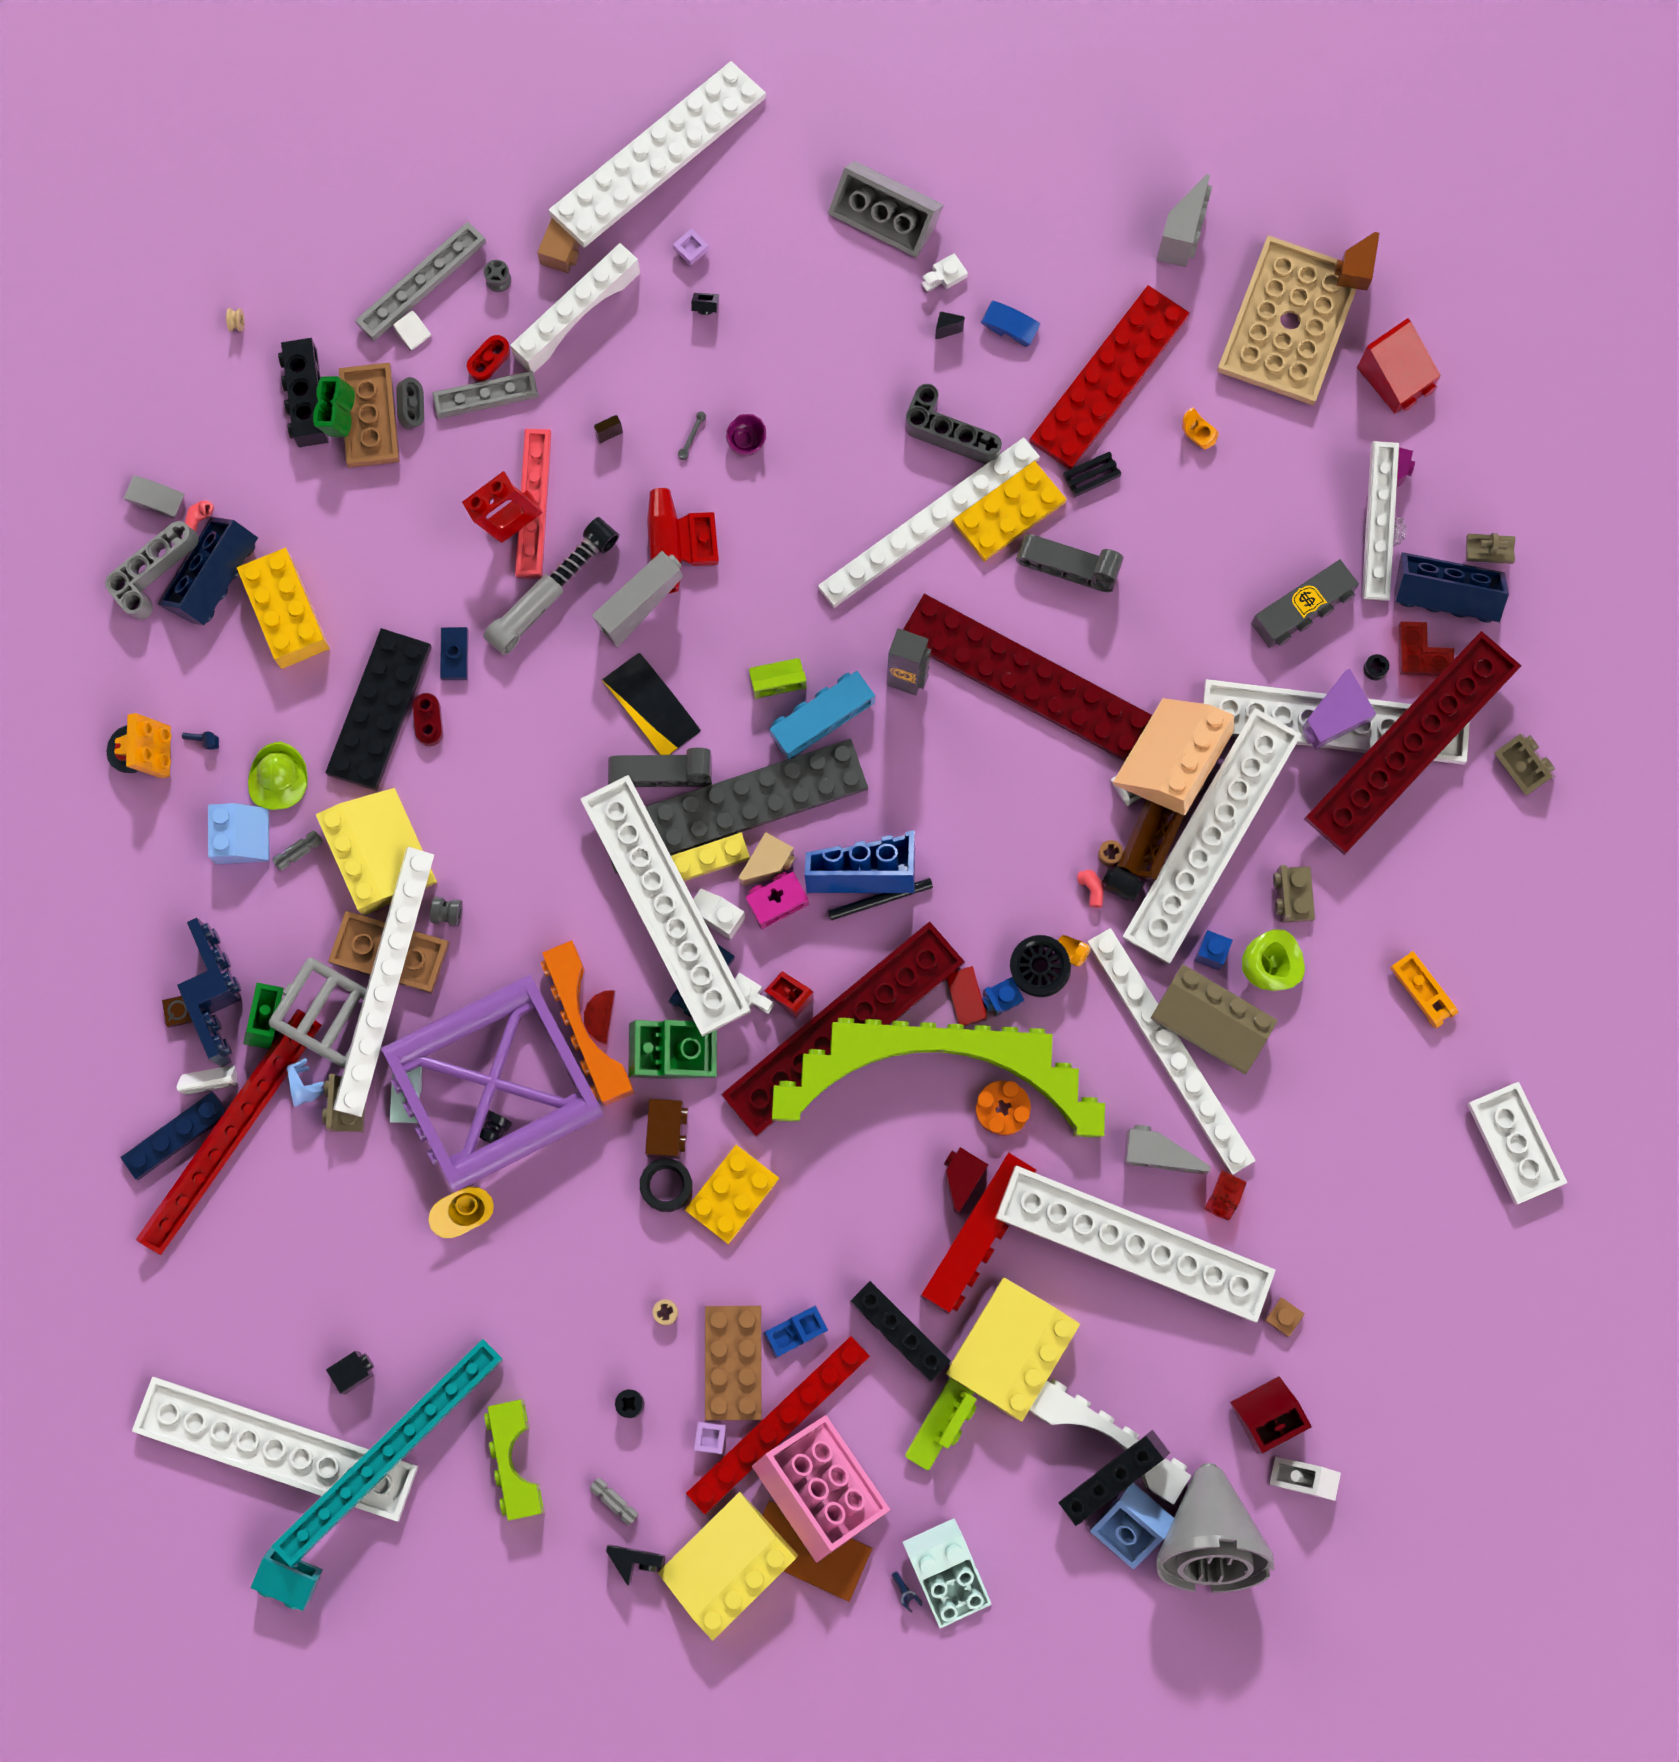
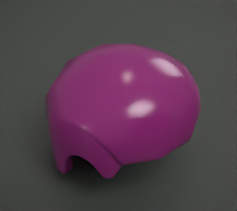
M754 414L738 415L730 423L726 431V442L731 450L739 455H753L761 449L766 440V426Z

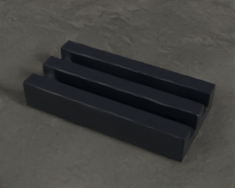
M1109 451L1065 471L1063 477L1074 497H1077L1121 477L1122 473L1117 468V463L1112 459V454ZM1107 462V464H1105V465H1102V466H1100V467H1098V468H1096V469H1094V470H1092V471H1089V472H1087V473H1085V474H1083V475H1081V476H1078V477H1076V478H1074V479H1071L1072 477H1074V476H1076V475H1079V474H1081V473H1083V472H1085V471H1087V470H1089V469H1092V468H1094V467H1096V466H1098V465H1100V464H1103V463ZM1111 469V473L1076 488L1075 485Z

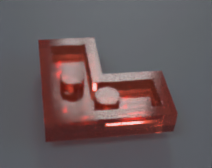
M1401 621L1399 623L1400 675L1439 676L1455 659L1454 648L1428 647L1427 622Z

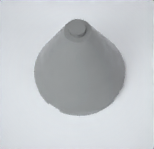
M1212 1463L1202 1464L1193 1474L1157 1555L1158 1576L1165 1583L1173 1587L1194 1592L1196 1590L1195 1584L1211 1585L1212 1593L1238 1591L1259 1585L1270 1578L1269 1569L1274 1570L1273 1553L1223 1470Z

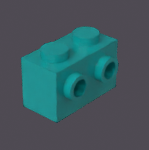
M270 1547L262 1558L250 1588L256 1590L263 1597L274 1598L283 1602L290 1609L303 1611L312 1598L323 1569L303 1560H300L291 1568Z

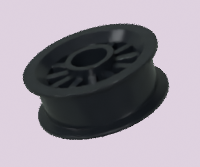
M1035 935L1024 939L1016 946L1010 959V971L1015 983L1023 992L1034 997H1048L1056 994L1066 985L1071 973V963L1069 962L1070 959L1065 947L1059 941L1050 936ZM1039 947V954H1036L1034 948ZM1043 947L1048 948L1045 955L1043 954ZM1030 951L1033 957H1029L1026 953ZM1054 951V952L1056 953V955H1054L1053 957L1049 958L1050 955L1052 954V952ZM1022 959H1025V960L1028 961L1029 963H1021V962H1022ZM1060 959V964H1052ZM1036 961H1046L1048 963L1047 969L1041 973L1034 971L1033 965ZM1021 969H1028L1025 972L1021 973ZM1052 969H1060L1059 974L1052 971ZM1032 974L1030 979L1027 981L1025 978ZM1049 975L1055 978L1052 982L1048 977ZM1036 978H1038V985L1033 984ZM1045 978L1048 984L1042 985V979Z

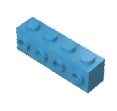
M858 671L852 674H844L837 680L836 685L830 689L828 687L821 689L816 693L815 699L809 703L806 701L800 703L793 709L792 714L786 718L781 716L771 724L772 727L769 728L770 737L787 760L800 754L875 704V694Z

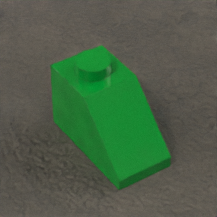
M256 983L243 1042L244 1045L270 1049L275 1029L269 1026V1020L282 1000L283 987Z

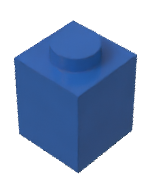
M1207 930L1202 937L1194 961L1219 971L1225 963L1233 940Z

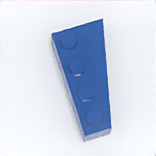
M915 830L905 832V835L894 838L892 835L881 837L879 841L866 843L864 840L855 842V845L842 848L841 846L806 852L804 876L807 893H914Z

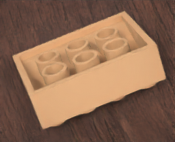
M1162 698L1114 779L1113 785L1185 816L1234 732V715L1209 704Z

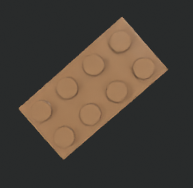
M390 362L338 368L339 377L352 386L355 391V402L350 411L352 418L351 429L348 436L344 437L348 468L400 462Z
M345 911L328 962L339 967L371 975L385 922ZM413 931L399 984L433 994L450 944L449 941Z
M705 1306V1421L762 1420L761 1306Z

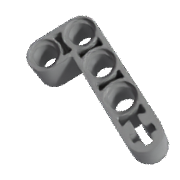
M175 521L107 576L105 581L107 590L126 613L138 620H144L152 614L153 605L143 590L197 546L199 541L197 532L186 523ZM166 548L165 554L159 557L160 551ZM146 565L145 570L139 574L140 567ZM125 581L124 587L118 590L119 585ZM140 601L139 607L133 610L134 604Z

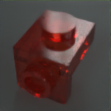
M1222 1170L1204 1209L1217 1217L1230 1220L1240 1203L1247 1182Z

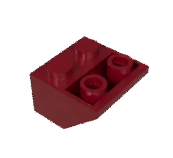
M1280 1376L1230 1402L1257 1454H1263L1312 1428L1300 1403Z

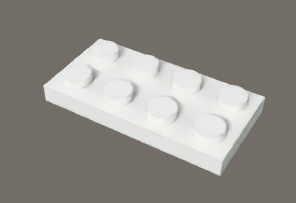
M1519 1082L1467 1103L1515 1205L1568 1183Z

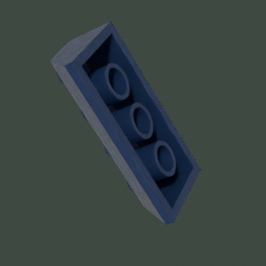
M211 517L199 536L197 546L185 558L159 600L158 605L191 623L204 626L213 618L214 609L218 602L227 595L228 586L231 581L239 575L237 567L241 566L246 557L250 556L254 551L255 542L258 537L235 520Z
M1401 552L1395 585V602L1405 607L1419 606L1431 612L1444 611L1456 617L1463 618L1469 616L1486 623L1492 621L1500 623L1509 596L1505 572Z

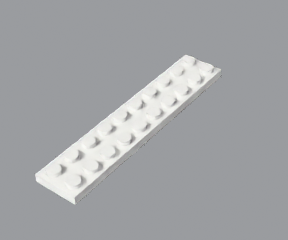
M730 61L549 209V216L585 248L766 99V92Z
M1206 679L1202 704L1212 705L1234 715V732L1231 737L1239 736L1252 711L1256 708L1301 733L1296 743L1297 745L1313 746L1312 743L1308 744L1305 740L1302 726L1327 694ZM1368 699L1376 713L1373 720L1322 746V748L1366 753L1412 704ZM1470 722L1433 761L1462 765L1467 762Z
M1254 708L1159 872L1157 879L1154 881L1122 936L1123 939L1168 965L1171 963L1299 740L1301 733Z
M629 775L581 798L580 800L702 1037L750 1013L751 1010Z
M1015 1166L995 1219L1254 1323L1258 1322L1276 1271L1273 1268L1019 1166Z
M152 1377L132 1432L320 1496H323L369 1450L157 1377ZM401 1460L355 1508L399 1522L419 1466Z

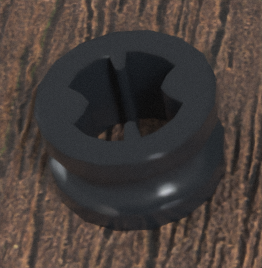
M1375 654L1367 659L1363 671L1367 678L1375 681L1381 680L1387 674L1390 664L1386 657ZM1374 662H1377V665L1382 667L1379 673H1376L1374 668H1370Z

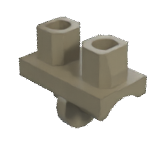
M1468 533L1466 536V561L1513 564L1515 562V536H1500L1498 533H1491V535Z

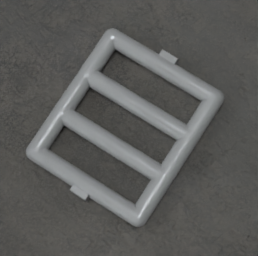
M308 958L292 984L288 983L283 991L284 997L271 1016L269 1026L344 1069L349 1050L343 1056L331 1049V1046L359 999L364 1000L367 989L316 959ZM315 971L327 978L296 1029L282 1020L311 972ZM337 984L351 993L320 1043L306 1034Z

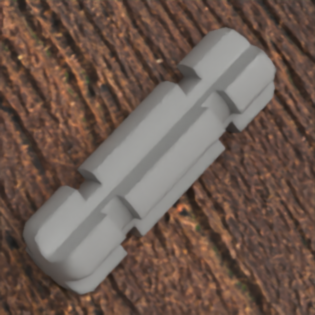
M601 1478L596 1479L590 1486V1491L596 1496H600V1500L616 1515L619 1514L623 1522L627 1525L632 1524L638 1517V1512L632 1507H628V1503L612 1488L609 1489L607 1487L608 1484Z

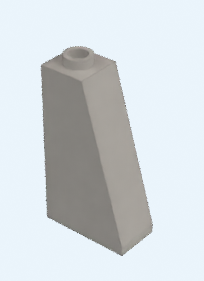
M661 551L592 614L600 630L617 648L683 578L680 570L682 565L672 554L668 557Z

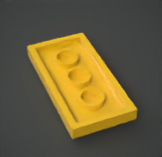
M1034 460L955 517L952 523L985 562L1064 505L1067 499Z

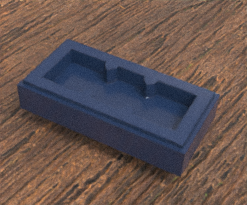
M467 627L441 628L440 678L442 681L468 680L469 630Z

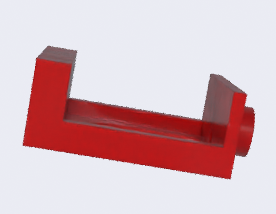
M502 471L462 501L472 521L501 543L543 513L533 495L528 490L522 493L511 483L505 471ZM512 500L510 503H508L506 506H504L490 518H486V516L490 512L499 507L505 501Z

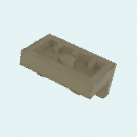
M1519 734L1494 753L1527 796L1555 777L1552 772L1555 770V767L1547 757L1541 758L1536 751L1539 746L1531 735L1526 737L1524 734Z
M1280 865L1276 870L1277 873L1273 874L1274 889H1278L1279 899L1275 901L1276 914L1281 917V923L1314 921L1315 911L1311 868H1287L1286 865Z
M329 1074V1081L324 1083V1096L328 1097L327 1108H324L322 1112L323 1125H326V1129L331 1132H364L366 1102L362 1117L333 1110L342 1076Z

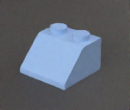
M237 803L208 805V857L215 864L270 861L269 809Z
M1132 1483L1115 1498L1091 1528L1090 1532L1134 1570L1164 1540L1174 1517L1136 1484Z

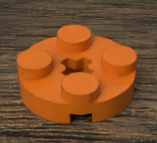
M995 1081L987 1085L979 1094L975 1109L976 1116L981 1126L987 1131L999 1136L1013 1135L1024 1127L1030 1117V1099L1025 1090L1014 1081ZM999 1101L1010 1104L1011 1108L1008 1109V1115L1004 1116L1002 1112H996L995 1108L999 1107Z

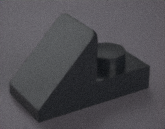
M611 1544L607 1545L606 1549L607 1554L628 1586L631 1584L635 1563L639 1564L640 1570L656 1572V1567L662 1568L664 1565L665 1555Z

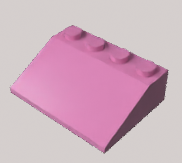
M827 1415L775 1447L752 1465V1468L816 1563L891 1510Z

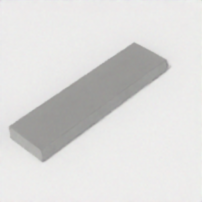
M533 371L432 392L438 419L539 398Z

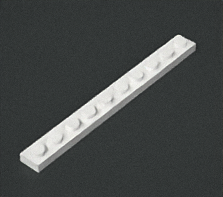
M1023 437L1002 452L998 458L988 462L818 585L819 591L833 608L837 607L952 524L955 517L1034 460L1036 462L1039 461L1040 456Z
M411 847L406 848L333 1107L335 1111L362 1117L434 854Z
M1109 928L1087 941L1093 955L1229 1174L1232 1176L1255 1162V1158L1178 1035L1150 1018L1158 1003L1112 929Z

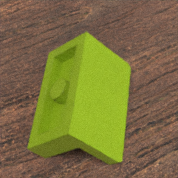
M800 658L751 667L749 669L755 699L807 689L805 672L803 671Z

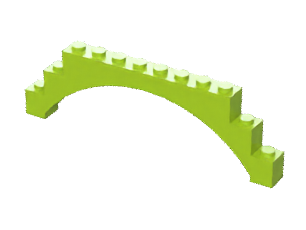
M838 1018V1022H833L831 1025L830 1055H825V1050L810 1049L809 1054H803L801 1087H796V1082L779 1081V1086L774 1085L772 1121L799 1122L800 1114L819 1094L847 1074L870 1063L912 1053L962 1055L993 1064L1027 1082L1060 1111L1073 1128V1137L1101 1138L1104 1136L1105 1103H1098V1098L1081 1097V1102L1078 1101L1079 1068H1072L1071 1063H1055V1067H1051L1053 1034H1045L1046 1029L1030 1028L1029 1033L1018 1032L1017 1027H1002V1031H991V1026L976 1025L974 1030L964 1029L962 1024H947V1028H936V1023L921 1022L920 1027L909 1026L907 1021H893L892 1025H881L882 1021L867 1019L865 1024L854 1023L852 1018Z

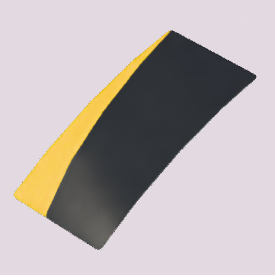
M640 653L602 679L660 755L671 754L701 731L668 686Z

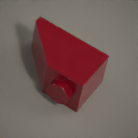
M961 1147L957 1153L952 1150L944 1162V1165L948 1167L945 1171L949 1194L953 1210L957 1214L960 1213L989 1165Z

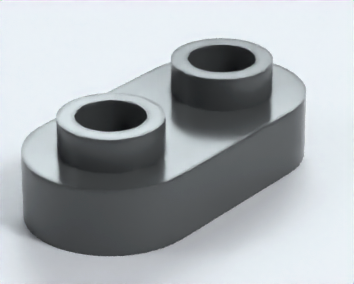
M407 377L400 381L396 387L397 417L403 427L414 429L424 421V392L418 380Z

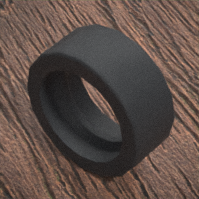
M660 1158L651 1162L643 1170L640 1177V1192L651 1208L660 1212H672L680 1209L688 1202L692 1193L693 1181L688 1169L681 1162L672 1158ZM662 1169L676 1171L682 1180L680 1194L671 1201L656 1199L650 1190L652 1176Z

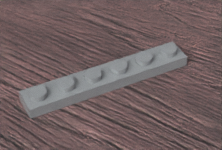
M467 222L355 320L356 324L375 341L485 245V238Z

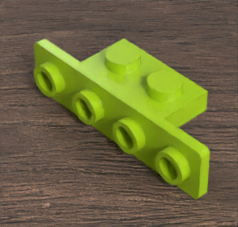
M949 1377L906 1451L905 1457L925 1470H930L942 1447L949 1449L950 1445L954 1446L962 1434L960 1430L965 1420L969 1421L976 1410L974 1403L977 1400L972 1396L974 1392Z

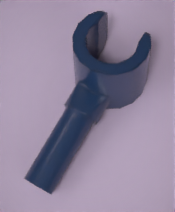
M210 731L203 734L182 733V739L203 741L204 749L213 750L219 748V737Z
M897 1571L894 1572L891 1576L902 1594V1605L909 1612H912L909 1608V1602L912 1599H915L922 1606V1600L919 1596L906 1587Z

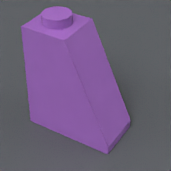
M1351 669L1346 670L1302 726L1305 740L1308 744L1312 743L1315 750L1371 722L1376 716L1373 707Z

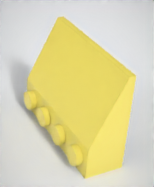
M392 788L346 801L315 814L357 910L363 916H366L390 905L406 848L411 847L423 851L396 789ZM430 869L425 888L437 883L432 869Z
M1003 1277L945 1374L1007 1415L1022 1422L1076 1333L1080 1323Z
M739 1492L658 1574L691 1618L713 1641L798 1557V1553L748 1499Z

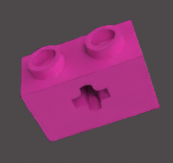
M787 872L780 873L772 879V883L763 886V884L757 885L748 891L749 895L745 896L746 902L761 930L809 905V899L794 872L789 874ZM776 894V896L781 898V902L777 903L775 900H772L771 895Z

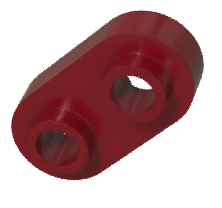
M422 693L413 701L415 733L421 744L435 746L443 738L441 706L433 694ZM425 702H429V703H430V707H429V708H427V709H422V708H421V706H422L423 703H425ZM426 728H433L431 734H424Z

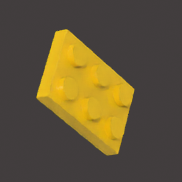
M735 1145L685 1211L729 1245L780 1178L738 1145Z

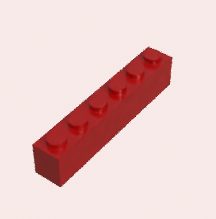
M1009 1152L920 1296L947 1314L952 1309L956 1312L966 1298L961 1295L965 1287L968 1285L972 1288L980 1275L976 1271L981 1261L985 1264L988 1262L994 1252V1249L990 1246L995 1238L1001 1240L1009 1227L1005 1222L995 1219L1014 1167L1019 1166L1034 1173L1037 1171V1169Z

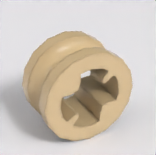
M232 308L227 309L226 323L228 331L233 332L234 329H237L239 332H243L245 320L242 308H238L237 311H234Z
M660 1300L654 1305L653 1317L659 1324L670 1325L678 1317V1308L670 1300ZM667 1304V1308H673V1313L669 1314V1320H663V1316L661 1318L658 1316V1312L662 1310V1305Z

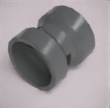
M435 896L431 904L430 922L440 924L444 921L450 926L458 927L462 917V900L453 899L452 901H445L443 897Z

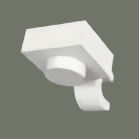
M954 253L933 265V271L923 276L924 282H922V286L926 292L933 290L940 284L945 289H948L966 279L968 272Z
M739 973L735 981L749 1008L754 1005L766 1014H769L774 1005L771 1000L760 995L763 989L762 986Z

